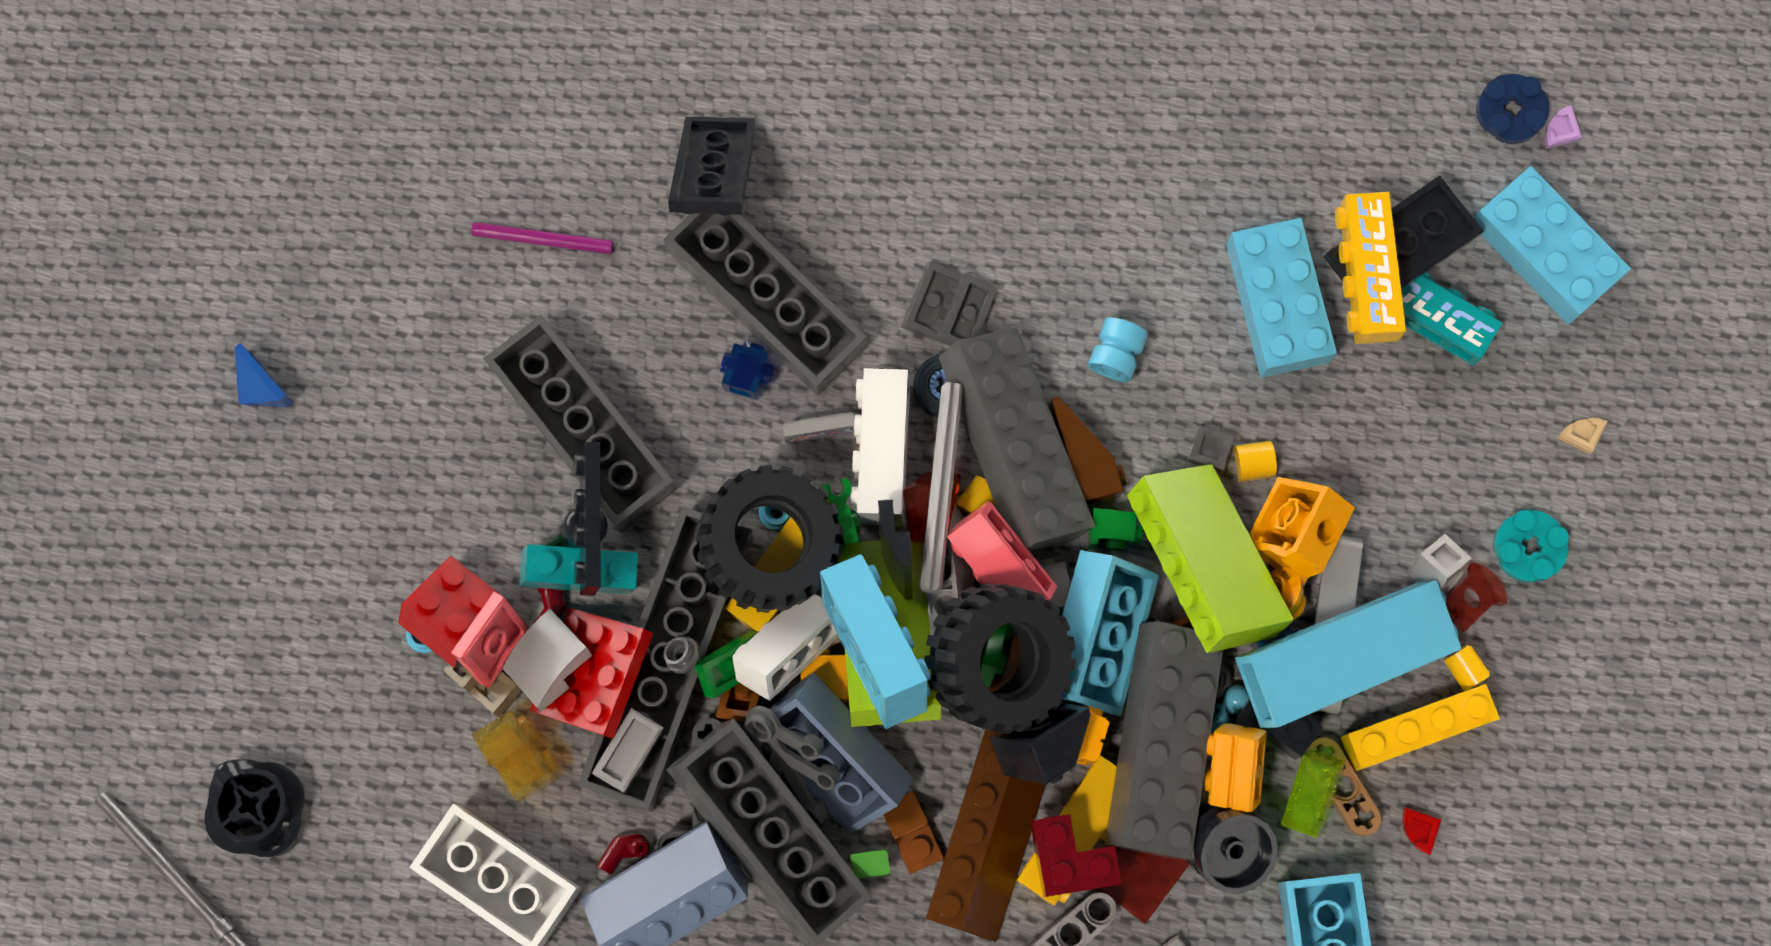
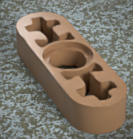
M1326 737L1314 740L1305 752L1306 761L1350 832L1358 836L1373 834L1381 824L1380 812L1339 745L1334 740ZM1317 745H1320L1323 749L1328 747L1331 749L1332 754L1328 756V759L1333 767L1337 766L1339 762L1343 767L1342 770L1331 773L1327 779L1323 772L1330 770L1324 761L1317 762L1314 758L1318 753ZM1338 776H1345L1352 783V792L1346 798L1339 797L1333 790V782ZM1360 795L1363 802L1356 803L1362 813L1370 812L1372 816L1368 820L1370 827L1366 829L1364 825L1356 826L1354 820L1357 819L1358 815L1355 809L1349 807L1346 811L1343 804L1354 801Z

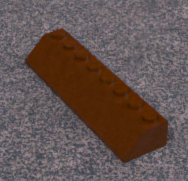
M1017 634L1014 636L998 689L1007 684L1017 670L1020 660V643ZM985 730L925 919L996 942L1031 832L1030 822L1035 819L1045 785L1005 776L989 738V735L994 731Z

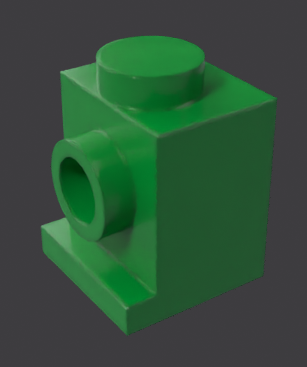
M1093 508L1091 516L1095 527L1089 530L1088 549L1095 550L1098 543L1104 544L1103 549L1125 551L1126 546L1141 544L1143 527L1141 523H1136L1137 515L1135 512Z

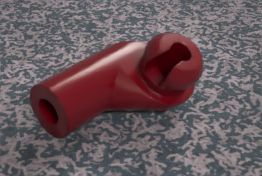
M537 588V591L541 594L544 609L533 623L549 609L559 618L567 605L564 590Z
M637 833L616 836L612 839L596 866L612 875L622 859L644 857L649 851V843L643 835Z

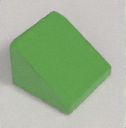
M887 849L850 854L852 871L858 879L888 875L890 873Z

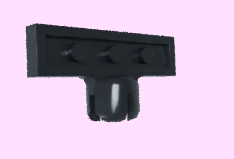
M585 442L580 454H575L573 471L574 476H580V489H575L574 508L569 511L562 522V539L568 547L580 548V561H575L574 583L580 584V595L595 596L601 587V542L607 534L608 524L606 517L600 510V442Z

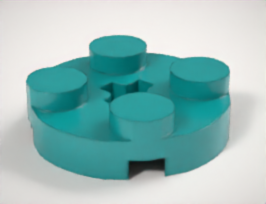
M1521 510L1500 524L1494 535L1493 549L1499 561L1498 564L1505 574L1519 582L1534 583L1550 578L1557 574L1564 566L1568 556L1569 535L1566 529L1561 527L1559 522L1552 516L1536 510ZM1534 538L1537 540L1536 545L1540 550L1539 553L1533 552L1529 556L1525 554L1526 547L1522 545V540L1528 541Z

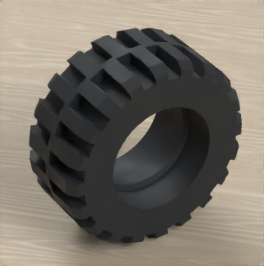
M771 465L760 466L756 471H751L749 468L739 472L737 477L728 479L716 494L713 495L699 521L701 524L697 531L696 543L699 544L700 551L697 555L700 565H704L707 570L705 577L710 584L714 582L720 588L718 593L725 599L731 597L737 601L736 606L743 609L753 607L757 609V612L768 613L770 610L775 609L780 612L788 610L794 605L802 604L821 588L820 571L834 566L841 557L843 546L839 542L843 536L842 524H837L836 516L839 514L835 503L829 505L825 499L828 496V492L822 486L816 489L810 484L813 478L805 473L800 477L792 474L793 468L782 466L780 470H773ZM756 507H773L785 512L796 522L802 534L803 550L798 561L792 567L779 573H768L751 566L742 557L736 545L735 532L740 519L748 511Z
M993 583L981 584L979 588L970 587L962 591V599L952 598L945 605L947 609L945 615H937L933 622V625L936 626L934 635L928 634L926 642L927 646H931L930 655L924 656L925 663L932 673L928 683L930 689L938 691L936 700L942 707L949 709V714L956 719L988 731L1010 734L1013 730L1017 732L1029 730L1032 727V723L1041 724L1049 717L1047 711L1050 709L1056 711L1063 702L1060 696L1063 691H1069L1072 681L1068 680L1070 670L1075 671L1076 659L1071 658V651L1075 650L1076 647L1074 637L1067 635L1070 625L1066 617L1058 616L1060 613L1059 608L1052 601L1045 600L1043 595L1035 591ZM1009 623L1015 630L1020 643L1019 664L1015 674L1007 684L996 691L990 692L981 677V652L989 636L1002 625Z

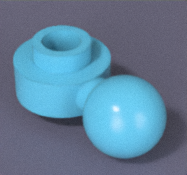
M1241 685L1230 686L1223 694L1222 703H1215L1211 733H1214L1222 724H1231L1230 715L1238 714L1246 704L1249 695L1245 687Z

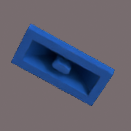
M239 343L235 347L238 401L243 405L289 407L292 405V400L244 345Z

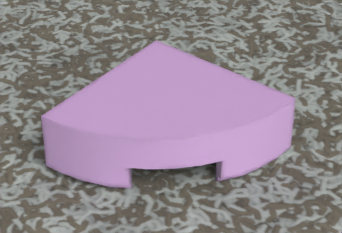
M1572 105L1561 109L1550 120L1549 126L1547 125L1546 127L1547 132L1545 131L1544 142L1546 149L1576 142L1582 138Z

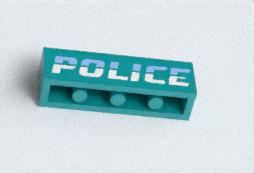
M1427 273L1401 290L1405 326L1472 366L1482 359L1502 325L1501 321L1495 319L1496 316L1492 311L1482 306L1475 307L1466 302L1460 292L1451 288L1444 289L1434 283L1433 278Z

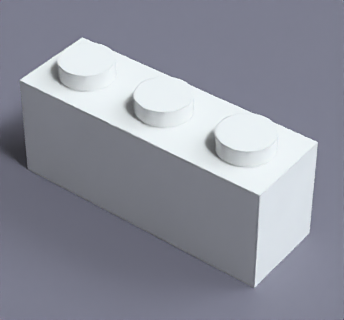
M814 594L802 604L794 605L790 609L782 611L771 622H767L761 631L750 641L741 645L732 656L736 680L770 701L838 639L839 636L823 607L822 598Z

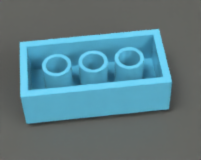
M1532 166L1519 175L1474 217L1475 221L1483 229L1484 232L1481 235L1568 325L1631 270Z
M1297 218L1232 232L1226 246L1260 378L1330 363L1336 356L1337 351L1302 219Z
M1080 550L1062 614L1070 625L1067 635L1074 637L1076 647L1075 650L1071 651V658L1076 659L1075 671L1070 670L1068 680L1072 681L1069 691H1063L1060 698L1063 701L1077 706H1091L1102 710L1103 713L1121 717L1130 685L1139 624L1147 623L1159 574L1112 555Z
M862 554L820 571L823 607L885 729L926 712L927 696L931 695L927 681L931 679L930 672L922 658L917 660L911 650L914 648L912 637L905 626L899 627L895 619L898 616L895 604L889 595L883 596L879 588L882 585L881 579L873 564L868 566Z
M1360 873L1278 882L1287 946H1371Z

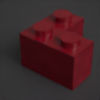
M1070 814L1030 822L1043 897L1122 884L1115 846L1077 852Z

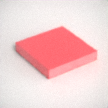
M493 592L451 653L479 684L489 688L502 671L510 653L529 627L503 596Z

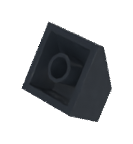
M1061 703L1056 711L1052 709L1047 711L1049 714L1048 719L1041 724L1032 723V727L1029 730L1023 732L1013 730L1010 734L997 732L990 734V741L1004 775L1019 778L1022 781L1042 783L1043 785H1051L1062 780L1063 774L1076 766L1091 716L1089 707Z

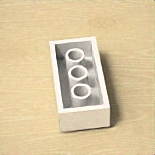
M864 368L863 379H857L856 401H858V409H862V415H855L854 436L856 437V444H860V451H853L852 470L855 479H859L858 487H852L851 509L857 513L861 525L879 526L878 500H893L894 526L904 527L910 401L908 370Z
M456 804L450 807L409 867L523 946H544L582 890L580 886L464 807Z

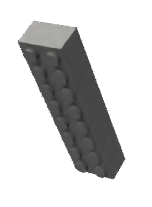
M683 506L637 625L639 628L652 632L653 635L617 728L618 731L632 708L663 727L664 731L626 793L621 792L592 774L612 741L611 738L599 734L595 737L578 783L580 787L652 813L668 772L666 769L671 764L700 685L695 666L682 674L670 670L664 659V649L668 642L675 637H690L700 647L698 661L711 654L726 614L725 607L731 600V597L725 599L718 593L720 588L714 582L712 584L709 583L705 577L707 570L704 565L699 563L697 554L700 548L699 544L696 543V538L701 524L699 521L703 513ZM737 525L735 532L736 545L740 554L746 560L754 537L751 530Z

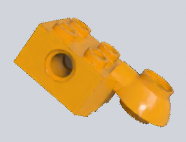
M1278 477L1249 535L1261 558L1274 568L1270 575L1293 619H1296L1301 615L1306 605L1304 586L1308 578L1324 572L1355 507L1328 486Z

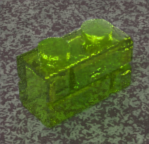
M1312 749L1305 752L1297 771L1281 825L1317 838L1324 830L1339 783L1337 779L1342 774L1345 761Z

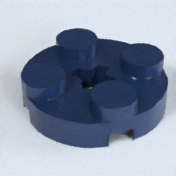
M1504 74L1487 83L1477 100L1476 114L1480 126L1496 137V140L1506 144H1519L1530 140L1543 128L1549 114V103L1538 79L1530 76L1525 77L1520 74ZM1509 101H1514L1516 105L1521 107V110L1517 112V117H1512L1510 111L1504 110Z

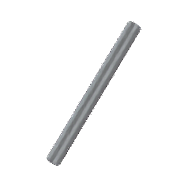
M946 382L941 387L920 582L921 590L928 593H938L941 591L943 584L963 392L962 385L953 382Z

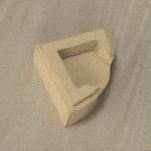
M1594 417L1577 420L1565 427L1557 439L1591 454L1607 421Z

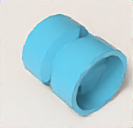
M1113 317L1105 318L1098 336L1102 344L1094 346L1088 367L1095 373L1115 381L1131 382L1137 366L1134 356L1142 353L1148 333L1132 322Z

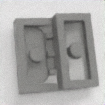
M549 609L522 636L502 669L539 711L542 712L570 688L563 679L590 658L592 654L554 612Z

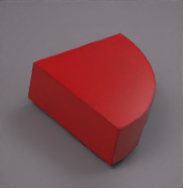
M1406 807L1403 808L1402 825L1408 840H1411L1410 843H1413L1420 852L1431 855L1441 819Z

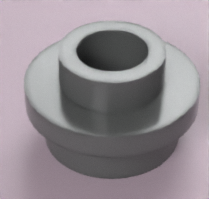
M675 637L668 642L664 649V659L668 668L678 674L691 670L700 656L698 643L690 637Z

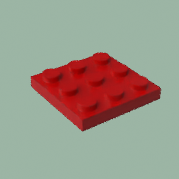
M569 608L563 623L586 646L592 656L563 679L570 687L542 712L533 703L530 711L614 739L653 633L643 628Z

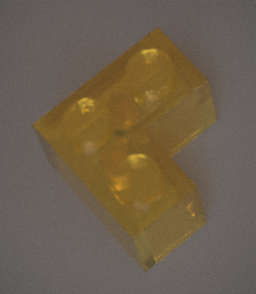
M510 710L471 734L489 766L497 769L515 801L521 803L558 780L554 772L559 769L555 758L548 749L542 752L536 741L541 735L530 718L527 719L525 715L520 716Z

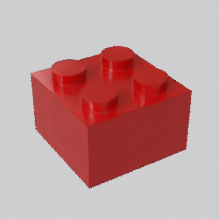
M450 556L401 604L398 624L455 668L460 662L453 656L452 650L493 592L499 593Z

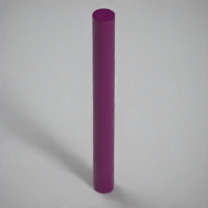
M473 222L471 230L472 236L565 249L610 255L613 249L612 240Z

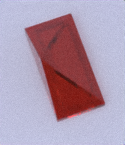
M932 472L924 473L903 489L910 539L913 542H925ZM954 473L948 532L961 480L959 473Z

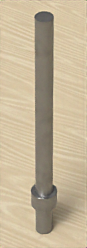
M103 792L95 799L94 802L211 927L209 932L219 943L224 941L227 946H249L235 931L237 926L227 916L222 917L107 792Z

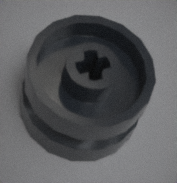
M1205 802L1199 807L1192 859L1186 861L1194 871L1213 887L1223 893L1241 894L1258 887L1268 878L1275 867L1278 854L1276 835L1268 823L1253 812L1248 813L1231 808L1212 806Z

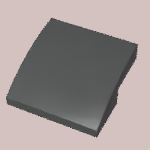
M930 261L925 266L901 327L948 346L953 345L960 339L979 336L998 288L967 273L960 275Z

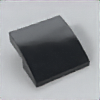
M878 500L879 536L883 560L891 580L905 600L913 599L910 532L895 533L893 500Z

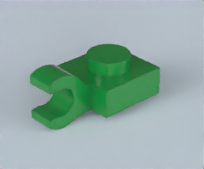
M847 478L840 479L842 491L839 495H834L831 492L829 483L822 484V487L828 492V496L825 499L829 505L835 503L839 511L836 521L837 524H842L843 536L840 538L839 544L847 545L859 541L857 532L861 531V526L855 510L850 511L849 505H846V501L852 492L851 483Z

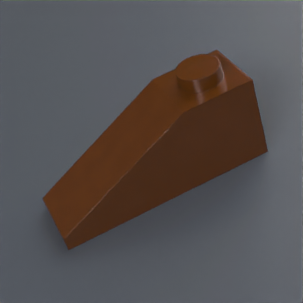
M1060 397L1052 398L1050 409L1053 420L1086 504L1091 505L1120 497L1123 492L1122 487L1127 485L1122 465L1116 466L1113 455Z

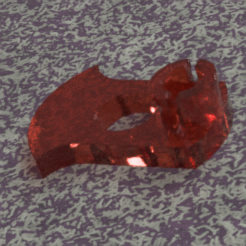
M1476 563L1469 564L1466 578L1446 596V607L1451 621L1455 624L1457 630L1461 632L1466 631L1492 605L1504 606L1507 604L1505 589L1499 578L1488 568ZM1465 590H1473L1478 595L1479 606L1477 608L1470 607L1464 599Z

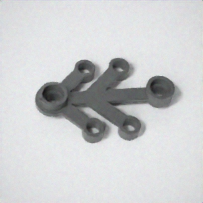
M762 706L752 707L745 718L744 728L746 733L764 758L766 757V750L763 745L766 742L772 753L768 762L779 777L783 772L799 803L820 829L828 817L827 805L821 799L812 796L800 773L815 781L824 790H832L838 783L840 773L834 766L824 764L819 768L805 760L817 759L824 749L822 740L813 734H807L803 738L781 725L775 712L769 708ZM783 743L797 749L804 758L786 749Z

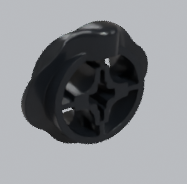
M250 759L228 760L221 763L214 771L209 787L208 804L205 810V828L209 837L218 847L230 853L250 854L258 857H275L288 853L295 846L300 830L301 814L305 801L303 785L293 771L278 763L258 762ZM256 780H269L274 783L268 789L263 787L257 792L249 789L246 785ZM235 796L236 805L235 808L230 812L231 803ZM250 799H252V800L258 802V803L255 805V807H256V809H257V812H256V813L258 814L259 817H257V816H255V815L252 814L253 811H254V808H253V806H252L253 803H252V801H251ZM280 804L279 813L274 821L273 811ZM253 824L263 830L262 833L249 837H242L236 833L240 828L246 829Z

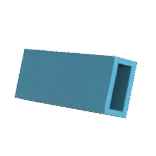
M1437 580L1412 584L1239 655L1235 659L1260 728H1274L1283 726L1459 651L1462 648L1458 640V630L1451 621L1446 607L1445 594L1443 591L1441 592Z

